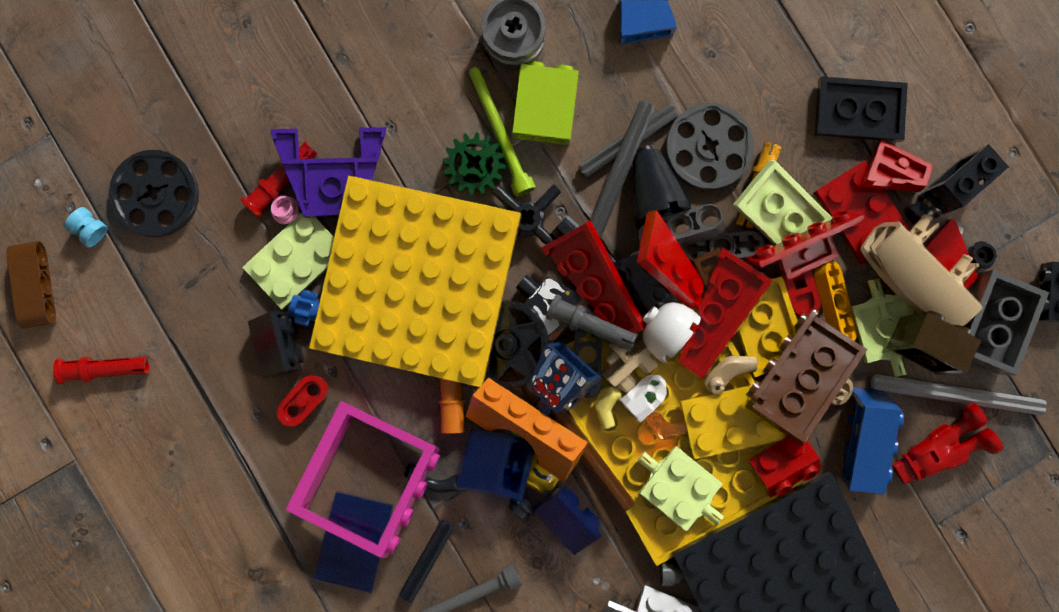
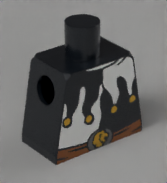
M526 275L516 286V289L528 298L524 304L533 309L544 322L550 344L568 326L555 319L551 321L546 319L548 309L554 297L560 295L563 301L577 307L579 305L585 306L588 303L585 298L582 299L577 293L550 277H547L539 286Z

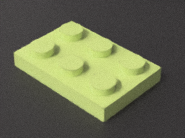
M769 160L733 203V206L773 245L781 243V239L787 235L800 234L807 231V227L813 223L827 222L832 219L775 160Z
M301 212L292 223L288 224L242 268L282 310H285L290 305L294 294L300 296L302 290L310 287L327 271L334 236L316 217H303Z

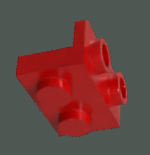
M789 437L748 459L749 464L765 486L766 493L770 498L775 495H785L793 488L794 484L801 480H811L821 469L820 457L810 443L806 440L801 446Z

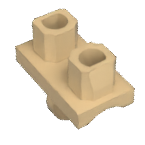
M640 338L634 342L631 352L610 343L608 346L613 353L605 359L609 366L601 372V375L611 385L617 386L625 393H628L637 383L630 375L635 368L639 367L642 372L647 374L658 364Z

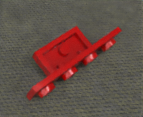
M850 210L837 212L832 216L833 219L827 222L813 223L803 233L787 235L781 239L782 242L779 244L758 248L755 251L756 254L746 258L747 262L762 268L777 261L782 278L790 280L839 257L832 235L864 221V215L851 213Z

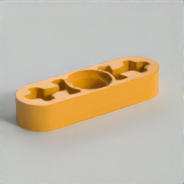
M831 260L814 269V277L825 321L855 341L857 328L840 265L836 261Z

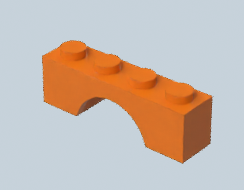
M490 378L483 383L482 388L480 387L472 395L466 414L468 419L488 432L495 429H507L517 433L532 446L537 455L539 466L563 482L578 464L588 443L587 441Z

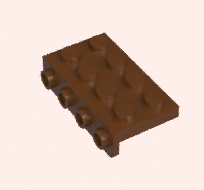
M815 308L810 315L805 312L802 314L794 326L798 329L794 338L790 335L785 338L779 347V350L783 352L778 360L773 357L762 371L767 375L763 382L760 383L756 380L746 396L751 398L745 406L747 409L801 446L806 442L867 351L866 348L818 318L817 314L819 311Z

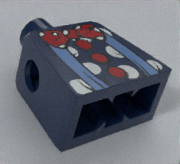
M564 343L546 344L529 381V388L539 396L533 407L547 416L552 410L557 413L570 410L601 380V377Z

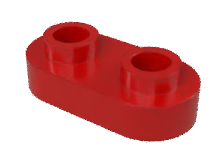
M316 375L304 377L279 403L277 407L279 421L290 427L302 424L326 399L328 395L326 381ZM313 384L317 385L319 389L315 396L309 392V388ZM292 406L298 408L299 412L296 417L290 415L289 410Z

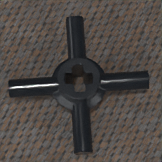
M553 184L535 203L522 202L519 204L500 185L492 192L508 210L520 212L521 215L524 213L526 216L529 213L533 215L532 225L528 223L525 226L522 225V217L520 218L516 239L519 236L531 237L535 235L545 245L555 240L543 227L545 220L543 211L560 195L561 191L557 186Z

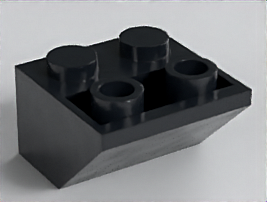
M272 311L248 321L262 379L302 370L301 363L304 362V355L300 345L296 346L294 335L297 334V327L293 317L289 318L287 313Z

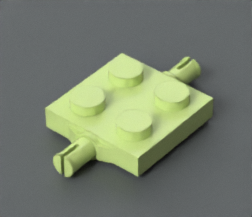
M880 278L867 281L872 298L865 303L851 306L857 328L858 342L867 349L863 355L864 363L890 360L894 377L906 375L902 356L886 347L900 317L913 315L914 310L897 295H884Z
M674 446L668 455L659 462H656L645 451L640 455L641 457L637 459V462L650 471L647 482L638 492L642 497L684 531H687L694 521L702 515L707 517L714 525L720 523L719 520H722L724 515L720 514L710 505L713 496L722 486L719 480L677 446Z

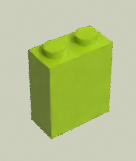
M537 61L521 64L512 131L513 139L570 145L579 71L573 70V67L568 65H557L556 68L544 67V63Z

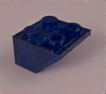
M472 429L456 487L508 503L520 502L523 500L534 449L525 439L514 435Z
M557 484L553 490L535 505L533 512L576 555L602 536L599 528L601 522L588 507L583 510L578 505L580 503L579 497L567 485L562 488Z

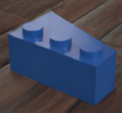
M853 387L851 396L855 398L854 415L848 414L847 423L853 424L850 442H845L842 479L849 491L885 494L887 484H890L892 481L891 462L892 457H895L898 452L896 437L898 429H901L903 426L904 415L902 410L885 391Z

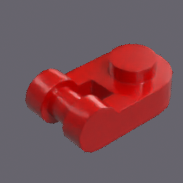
M811 270L790 280L783 279L796 316L801 317L804 312L810 315L814 308L819 310L821 301ZM779 271V272H778V277H781L782 275H781V272ZM801 280L804 288L796 290L794 282Z

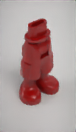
M973 402L964 408L963 416L956 424L951 427L944 423L935 430H932L927 435V438L913 446L907 452L908 454H901L903 459L893 463L892 466L901 482L905 485L914 479L919 482L922 478L931 477L945 470L956 469L969 462V453L985 450L990 454H998L1004 450V446L997 434L990 428H984L969 439L959 443L960 436L972 430H977L988 423L982 409Z

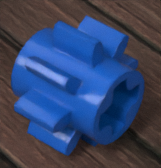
M302 290L301 296L293 295L289 306V316L295 317V324L310 327L311 322H315L320 303L317 300L319 294Z

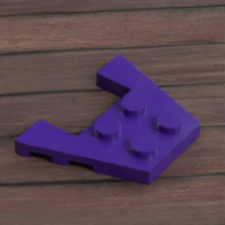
M386 127L359 128L360 158L300 159L298 129H271L272 140L303 217L339 216L348 175L373 180L386 134Z

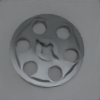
M702 103L684 111L673 123L666 140V156L672 171L682 182L700 190H718L734 183L747 170L754 151L753 135L745 119L734 109L718 103ZM708 111L717 113L719 123L715 126L707 125L704 121V114ZM683 123L691 125L694 130L693 136L690 138L681 137L678 133V127ZM731 127L741 129L743 132L741 141L733 142L729 139L727 133ZM705 139L709 143L715 142L714 154H711L709 150H703L706 144ZM679 152L689 153L692 159L689 166L681 167L678 165L676 155ZM730 155L740 158V169L730 170L726 165V158ZM708 167L714 170L715 180L711 183L702 181L700 178L701 169Z

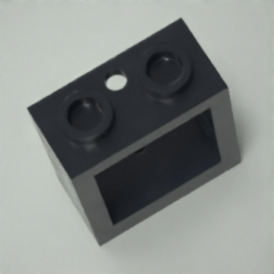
M988 144L960 158L920 194L927 193L931 195L942 207L943 214L966 206L1007 170L1009 166ZM981 180H984L983 185L979 184Z

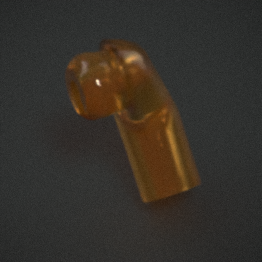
M652 412L645 420L647 429L660 440L688 436L685 421L670 424L661 417L659 412Z

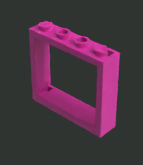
M340 401L285 510L380 558H387L389 554H393L395 548L400 543L401 538L397 536L402 526L407 527L412 519L414 510L411 507L416 498L420 499L423 496L427 487V483L424 481L429 470L433 472L436 469L440 455H438L440 449ZM353 417L423 450L378 544L307 509Z

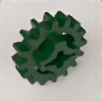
M476 132L474 139H469V136L465 133L463 134V142L460 143L457 139H454L455 148H446V153L450 158H445L442 162L444 165L449 166V168L443 172L445 176H452L449 181L451 187L459 184L458 192L460 194L465 189H468L470 197L474 196L475 190H479L480 194L484 196V188L489 187L491 190H495L494 180L502 182L503 178L498 171H505L506 166L499 163V161L505 159L504 153H496L500 148L499 144L490 145V136L487 135L484 140H480L479 133ZM469 147H480L482 149L476 151L470 150ZM459 155L462 159V164L456 171L455 162ZM467 156L474 162L479 161L481 173L474 167L470 168ZM493 158L494 166L491 174H489L486 167ZM469 178H472V179H478L480 182H479V183H469V182H466V181H467Z

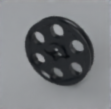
M145 150L125 159L115 170L109 185V202L117 220L130 231L147 237H164L179 231L193 217L199 201L198 182L191 168L175 155L161 150ZM140 161H146L149 166L147 173L137 176L135 173L136 164ZM169 162H174L177 165V172L172 177H166L163 173L164 166ZM124 185H130L132 188V195L127 200H121L119 197V189ZM186 187L190 191L189 199L180 203L176 199V192L178 189ZM151 188L160 190V192L156 194V200L148 197L152 194ZM142 210L145 214L144 222L135 226L131 221V216L135 211ZM166 211H171L174 220L170 226L163 227L160 224V216Z

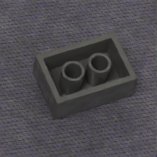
M995 270L978 273V278L975 281L971 294L983 308L964 325V327L972 331V336L981 340L971 363L999 375H1017L1049 292Z

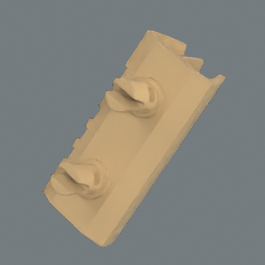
M923 214L910 232L900 222H885L875 227L860 250L883 281L916 313L938 312L945 316L946 322L961 326L967 324L980 312L983 307L963 285L965 280L979 267V264L970 263L973 258L964 254L949 272L923 245L925 240L939 227V223H930L933 217Z

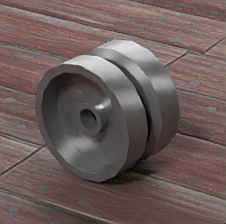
M495 0L489 5L483 15L481 27L485 50L490 58L500 66L511 69H518L521 67V64L536 61L543 51L546 36L544 14L537 3L532 0Z

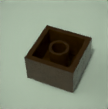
M928 311L900 317L886 348L936 375L967 373L981 340L972 336L970 329L961 325H952L945 321L946 318L942 314Z

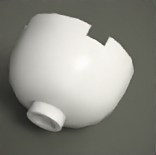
M675 302L666 303L659 309L653 306L643 318V321L647 323L642 332L643 342L656 358L665 363V355L672 358L685 345L694 333L689 329L693 322L698 325L701 317L687 306Z

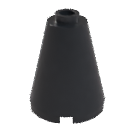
M652 146L642 147L637 150V154L632 162L633 209L636 228L640 229L645 223L648 212L657 210L661 217L692 209L690 202L661 151L654 149Z

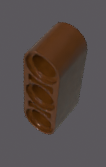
M41 241L8 246L6 257L14 311L18 325L25 329L54 323L56 320V309L45 246Z

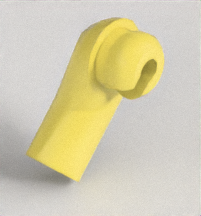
M606 386L603 388L595 401L594 407L602 430L616 425L611 409L616 401L622 397V391L617 386Z

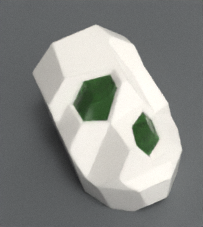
M649 375L637 382L635 387L628 393H625L621 397L620 402L641 423L663 402L667 394L666 382L660 375Z

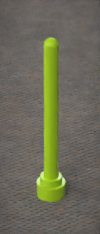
M473 67L470 69L469 75L513 176L511 179V189L515 197L526 195L536 189L532 177H528L527 173H523L483 76L477 67Z

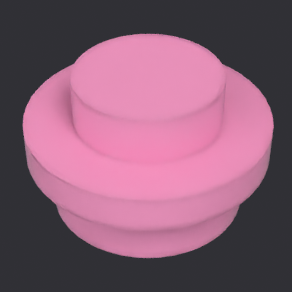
M280 196L271 205L272 217L279 224L292 223L300 213L298 202L290 196Z

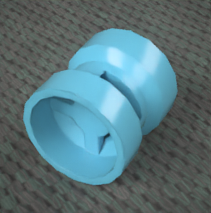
M85 207L76 209L64 223V229L72 235H77L79 241L87 248L96 245L108 230V227L102 221L95 220L93 214Z

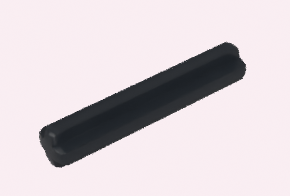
M444 520L439 522L399 593L403 600L411 603L416 597L454 530V526Z

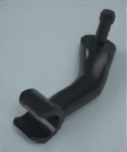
M409 463L406 467L404 476L408 480H410L416 467L415 464ZM464 473L444 480L426 477L424 481L427 483L426 488L436 493L463 491L470 488V479Z

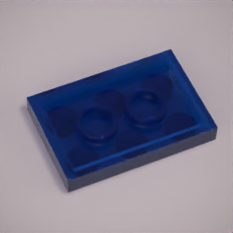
M336 491L329 520L378 544L392 516L394 504ZM326 531L314 579L371 593L381 558Z

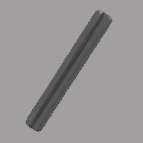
M668 104L651 116L641 142L678 117L677 110L672 104ZM626 133L580 163L578 166L580 173L585 178H589L614 161Z

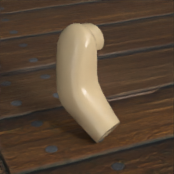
M726 357L706 377V389L713 394H721L725 390L724 387L735 376L756 372V357Z

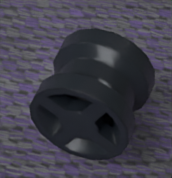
M927 193L920 194L917 197L916 203L909 204L904 208L905 215L914 225L921 219L923 214L930 215L934 219L939 218L943 214L940 204Z

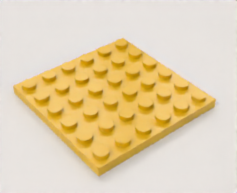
M348 175L309 348L482 388L521 213Z

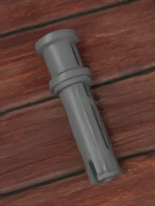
M560 295L554 297L548 309L546 319L550 321L555 319L569 325V329L572 331L584 330L631 352L638 334L586 312L587 309L584 306L579 305L577 307L563 301Z

